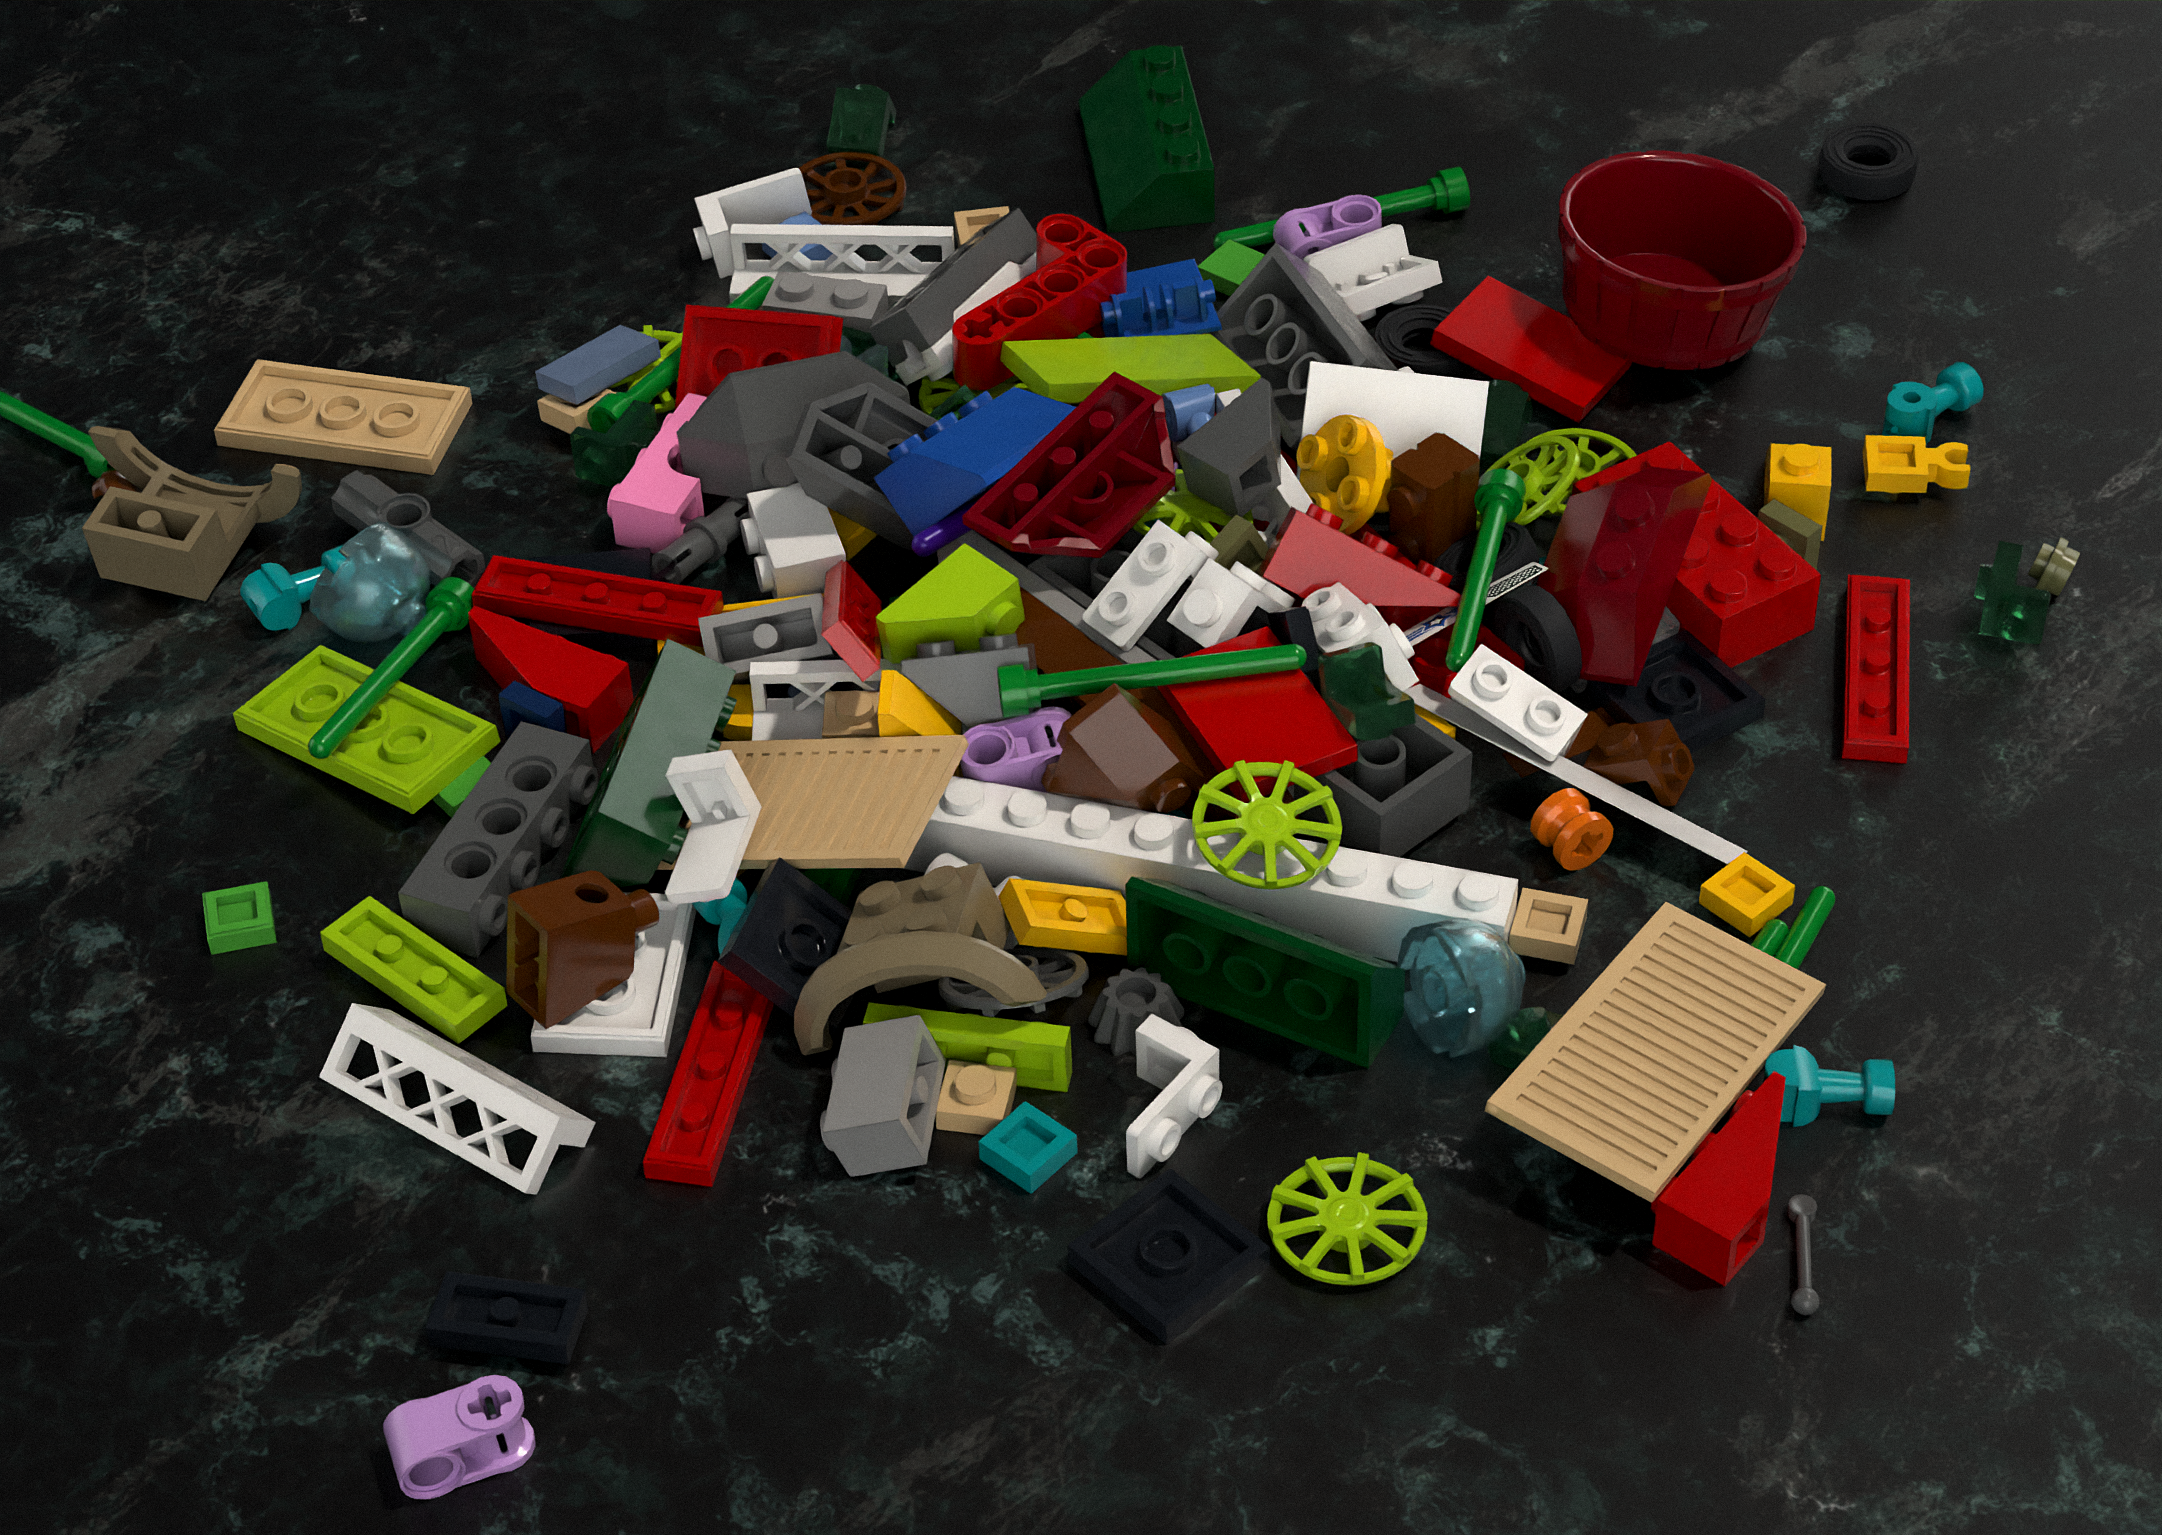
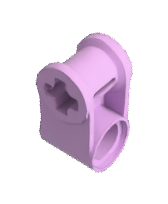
M1349 195L1337 201L1308 208L1294 209L1286 212L1278 219L1274 225L1273 238L1275 243L1304 261L1303 258L1310 254L1382 228L1381 206L1372 197ZM1298 224H1303L1306 231L1302 232Z
M1044 707L1031 712L1029 715L1018 716L995 723L979 724L970 728L963 734L969 743L960 761L963 778L1049 793L1044 788L1041 780L1046 766L1057 762L1060 758L1062 748L1057 742V737L1063 722L1072 716L1071 713L1060 707ZM1046 726L1051 727L1053 737H1047Z
M484 1376L469 1384L428 1398L408 1401L390 1412L383 1423V1432L400 1488L404 1494L414 1499L427 1500L436 1498L452 1491L454 1488L495 1474L511 1472L522 1466L532 1456L536 1444L532 1426L527 1419L522 1417L524 1397L518 1384L506 1376ZM487 1396L492 1398L496 1414L490 1416L485 1403ZM504 1434L508 1447L506 1452L500 1450L496 1435Z

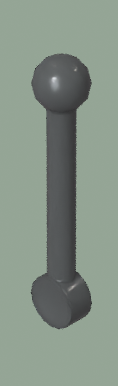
M1799 1194L1789 1200L1787 1211L1788 1218L1796 1224L1798 1289L1791 1296V1304L1797 1313L1810 1315L1818 1309L1820 1304L1818 1293L1812 1289L1810 1223L1815 1220L1817 1203L1812 1197Z

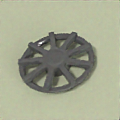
M1044 947L1005 949L1004 951L1015 956L1034 972L1047 992L1046 997L1041 1001L1016 1007L1003 1005L987 991L968 982L954 981L953 977L940 978L938 982V993L945 1001L946 1009L950 1011L961 1008L982 1010L983 1016L995 1017L1000 1010L1029 1007L1035 1013L1046 1011V1002L1063 996L1079 997L1083 994L1082 985L1089 979V969L1082 957L1066 950ZM1035 957L1048 959H1046L1042 964L1039 965L1038 959ZM1066 962L1073 964V967L1070 969L1054 972L1065 966Z

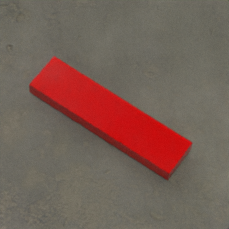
M497 555L492 556L472 592L474 606L496 614L666 641L668 638L680 644L703 647L698 618L721 614L724 608L722 591Z
M841 560L828 570L825 575L821 635L861 681L864 682L880 669L881 641L875 617L881 613V600L847 561Z
M1848 575L1845 605L1842 758L1907 763L1909 750L1910 579Z
M715 960L643 1160L645 1178L713 1187L774 1005L773 1002Z

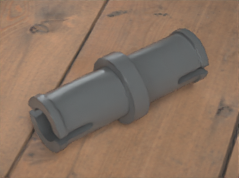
M729 497L725 503L708 516H698L688 522L683 529V535L653 555L652 566L655 573H659L670 563L674 562L676 566L664 575L661 580L666 583L681 584L688 575L704 563H714L722 558L727 552V545L742 535L740 520L749 518V510L738 518L734 514L745 506L748 500L746 498Z

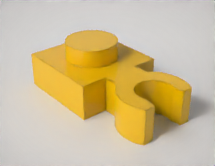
M1865 435L1863 463L1866 491L1926 493L1928 482H1935L1948 489L1967 488L1970 475V465L1966 464L1968 445L1950 442L1944 443L1937 448H1926L1925 437Z

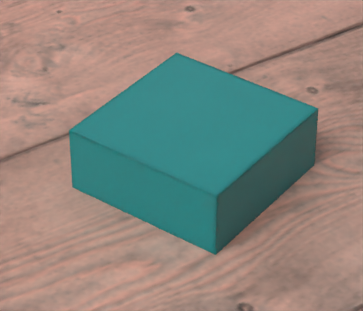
M1026 1101L978 1141L980 1160L1031 1194L1078 1153L1077 1135Z

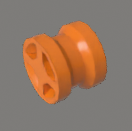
M1574 788L1562 789L1544 800L1535 811L1530 825V831L1534 838L1541 845L1553 847V855L1556 861L1569 871L1581 870L1598 860L1609 847L1614 830L1611 822L1603 814L1590 811L1591 805L1588 799L1579 790Z

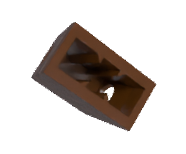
M593 870L509 894L507 908L506 993L545 1029L559 1023L629 979L634 971L635 935L659 923V910L655 900L644 889H638L626 895L601 872Z

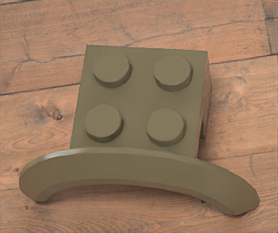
M94 426L90 428L88 433L97 450L114 469L143 491L139 493L110 486L82 527L101 578L206 601L254 525L282 518L296 506L303 489L301 475L294 466L275 464L271 470L272 481L264 485L243 487L215 483L192 476L166 464L141 445L128 430Z
M980 862L957 868L949 865L941 866L928 872L925 876L897 883L889 880L881 881L871 885L864 891H860L837 954L817 967L804 984L794 1011V1033L802 1054L810 1055L831 1050L833 1040L829 1033V1015L838 1003L859 989L874 985L877 993L940 978L953 977L987 991L1003 1005L1011 1007L1038 1002L1046 997L1047 992L1034 972L1015 956L1004 951L1011 925Z

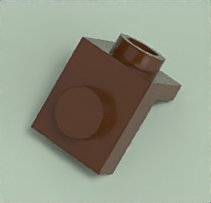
M1669 719L1637 724L1622 722L1604 728L1583 765L1584 768L1617 785L1647 781L1662 807L1675 806L1694 772L1691 753L1688 747L1681 742Z

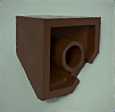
M1113 683L1063 722L1057 737L1062 753L1058 763L1046 766L1041 783L1046 791L1051 794L1163 814L1181 807L1189 799L1191 791L1203 783L1206 778L1170 722L1116 683Z

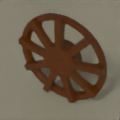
M840 152L815 158L799 168L803 179L822 188L821 190H806L809 201L822 200L811 206L812 214L810 215L822 225L878 226V221L888 217L895 211H901L904 207V199L907 192L906 180L893 163L882 157L861 152ZM845 161L869 162V165L862 172L856 168L846 167ZM836 162L837 169L832 170L825 177L814 171L816 167ZM882 168L887 169L893 175L892 178L885 181L867 184ZM896 189L892 198L873 195ZM863 204H868L880 208H878L875 211L869 212ZM830 208H835L832 217L821 215V213ZM852 209L858 216L844 217L846 210Z

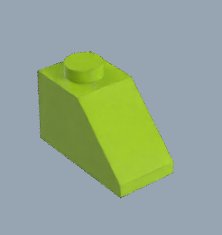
M966 543L961 545L875 617L884 658L892 664H900V661L905 658L917 656L916 645L922 643L954 640L955 652L980 649V637L1015 633L1019 625L1025 621L1018 578Z

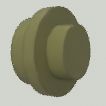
M2060 537L2055 547L2045 542L2042 544L2027 574L2037 579L2033 592L2042 595L2045 590L2056 596L2060 595L2080 556V552L2067 546L2069 540Z

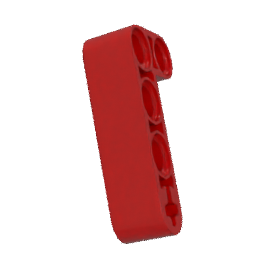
M1061 213L1044 217L1038 222L1036 228V271L962 315L954 322L952 327L954 380L960 386L970 390L979 391L993 388L1015 375L1000 361L1002 341L1073 339L1101 322L1100 303L1109 301V295L1127 293L1126 248L1118 241L1076 216Z

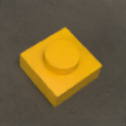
M1743 852L1701 885L1699 904L1748 937H1751L1763 928L1766 922L1774 919L1793 904L1795 885Z

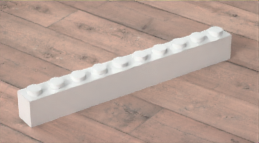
M952 776L908 862L903 868L925 873L936 857L947 852L968 864L980 862L993 886H998L1008 876H1018L1024 880L1119 890L1125 901V884L1131 876L1166 880L1190 890L1200 891L1209 897L1241 909L1262 914L1268 919L1306 933L1319 935L1328 941L1371 957L1495 981L1502 980L1508 959L1509 934L1516 913L1518 879L1340 846L1335 857L1325 870L1305 883L1276 890L1252 888L1226 878L1206 861L1196 845L1192 830V819ZM1239 833L1217 835L1207 839L1210 848L1220 860L1240 841ZM1297 839L1317 859L1322 856L1327 847V844ZM1287 849L1275 855L1277 879L1291 877L1305 871L1304 866ZM1248 851L1233 870L1250 877L1264 879L1263 856Z

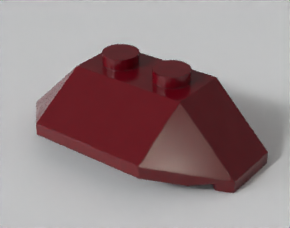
M1114 371L962 516L963 524L1013 552L1048 556L1101 558L1176 484L1163 397Z
M1649 467L1569 497L1543 565L1549 568V570L1540 574L1536 586H1540L1554 596L1565 609L1575 628L1582 654V669L1579 679L1637 686L1712 479L1709 473Z

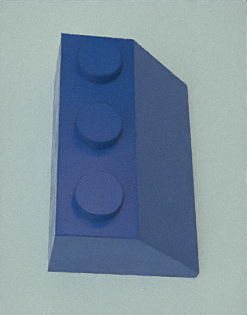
M1017 387L1011 388L995 399L991 397L988 391H985L958 410L962 416L961 420H958L955 414L950 412L923 431L928 439L925 442L916 433L888 452L887 455L893 464L875 476L874 480L914 537L916 534L987 493L1076 407Z

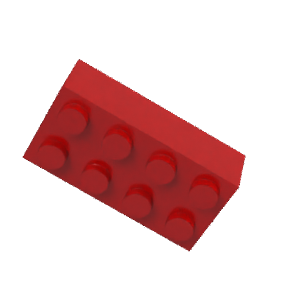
M1669 441L1573 483L1572 496L1649 467L1696 472L1704 471ZM1712 479L1660 624L1672 635L1686 629L1728 667L1732 668L1814 630L1821 574Z

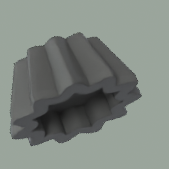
M1143 967L1138 968L1134 972L1123 969L1120 971L1119 976H1112L1107 979L1088 1016V1023L1096 1028L1094 1042L1111 1044L1114 1056H1119L1129 1051L1136 1056V1029L1151 1014L1176 1027H1183L1180 1019L1184 1016V1008L1171 987L1164 982L1160 973L1148 974L1147 970Z

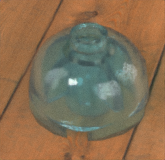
M378 522L364 528L343 545L338 552L347 559L341 564L335 574L325 567L318 577L310 596L309 610L329 630L346 641L374 645L387 642L399 634L406 636L426 615L425 600L430 591L431 572L425 557L408 536L402 531L397 530L394 526L392 528L386 522Z
M1468 918L1435 921L1412 927L1402 939L1398 955V967L1405 970L1410 969L1412 991L1404 993V1008L1414 1031L1426 1047L1436 1054L1449 1051L1451 1052L1449 1057H1457L1479 1051L1496 1043L1516 1022L1526 979L1525 969L1520 957L1513 952L1508 943L1493 928Z

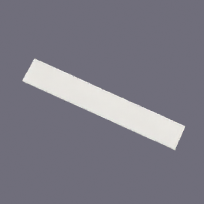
M1422 684L1410 687L1399 694V696L1726 864L1732 862L1743 852H1748L1561 755H1558L1554 761L1544 759L1473 710Z

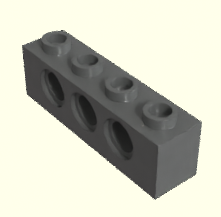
M521 721L398 892L403 919L448 950L478 958L491 937L500 934L506 925L508 895L534 885L539 868L553 847H559L563 843L569 824L581 806L591 802L598 786V771L596 768H593L589 739Z

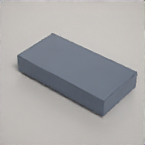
M619 325L535 371L538 388L578 405L657 361L661 357L659 341L656 338Z

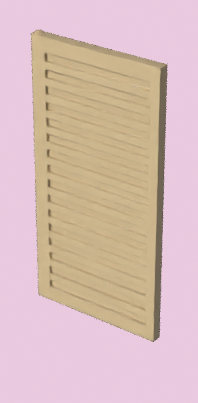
M965 735L720 741L721 745L718 751L732 750L762 806L739 869H766L779 857L795 869L904 868L969 745ZM681 817L678 825L688 829L689 832L692 823L690 819L686 820ZM680 852L672 865L661 861L656 870H674Z
M1665 902L1487 1101L1485 1112L1652 1203L1765 1066L1770 1054L1780 1048L1821 998L1826 984Z

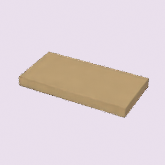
M256 360L215 427L214 433L217 446L434 475L472 405L470 388L464 386Z

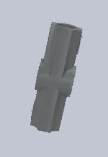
M358 470L340 480L337 492L331 497L334 514L383 548L386 563L391 569L402 573L416 572L434 586L444 578L457 577L469 583L473 588L476 587L480 574L485 570L483 553L433 519L430 504L424 497L411 493L398 494L373 475H363Z

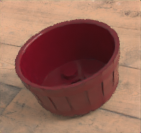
M1666 150L1636 151L1609 156L1608 159L1603 158L1590 163L1579 170L1580 173L1576 172L1567 181L1559 200L1560 214L1558 220V235L1562 244L1564 271L1562 294L1569 317L1575 325H1578L1579 331L1595 345H1600V348L1622 359H1630L1631 362L1644 366L1665 367L1664 369L1693 370L1694 368H1713L1724 365L1725 362H1732L1746 354L1748 350H1751L1764 335L1769 325L1771 314L1784 288L1793 279L1798 269L1799 260L1806 246L1807 239L1806 227L1803 225L1804 220L1799 210L1792 201H1788V197L1777 187L1766 180L1760 179V176L1734 164H1727L1722 160L1692 153L1683 154L1682 152Z

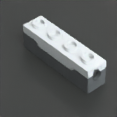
M1019 207L979 229L868 328V331L891 365L896 367V372L906 386L926 375L931 382H934L953 370L952 327L954 322L962 315L1036 271V233Z

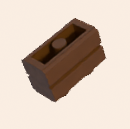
M1436 432L1418 443L1417 450L1410 448L1391 460V487L1387 494L1389 535L1386 540L1398 547V551L1415 566L1418 565L1420 559L1433 565L1435 559L1445 552L1451 544L1476 530L1477 509L1474 498L1479 485V455L1446 434Z

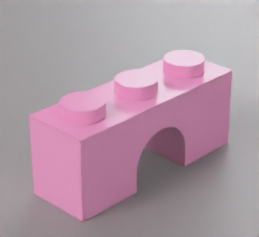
M688 393L674 413H669L665 417L661 430L650 445L639 452L635 465L621 484L618 483L612 488L608 498L607 513L612 518L616 544L633 549L650 548V553L655 554L683 535L684 527L692 519L698 516L705 517L700 479L683 475L676 432L686 421H690L707 397Z

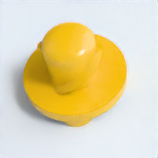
M1339 415L1326 422L1315 435L1308 434L1303 437L1296 454L1297 464L1301 468L1299 482L1315 505L1344 519L1339 531L1350 535L1360 529L1376 512H1389L1387 494L1391 487L1390 476L1391 460L1394 459L1393 451L1385 448L1383 438L1372 422L1353 415Z

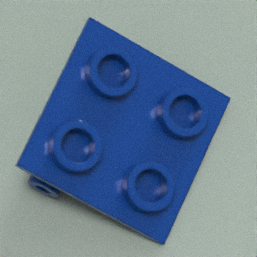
M1195 259L1128 272L1127 293L1109 295V301L1100 303L1102 317L1100 325L1105 338L1204 334L1222 330L1220 320L1212 303L1216 301L1213 282L1211 279L1203 281Z

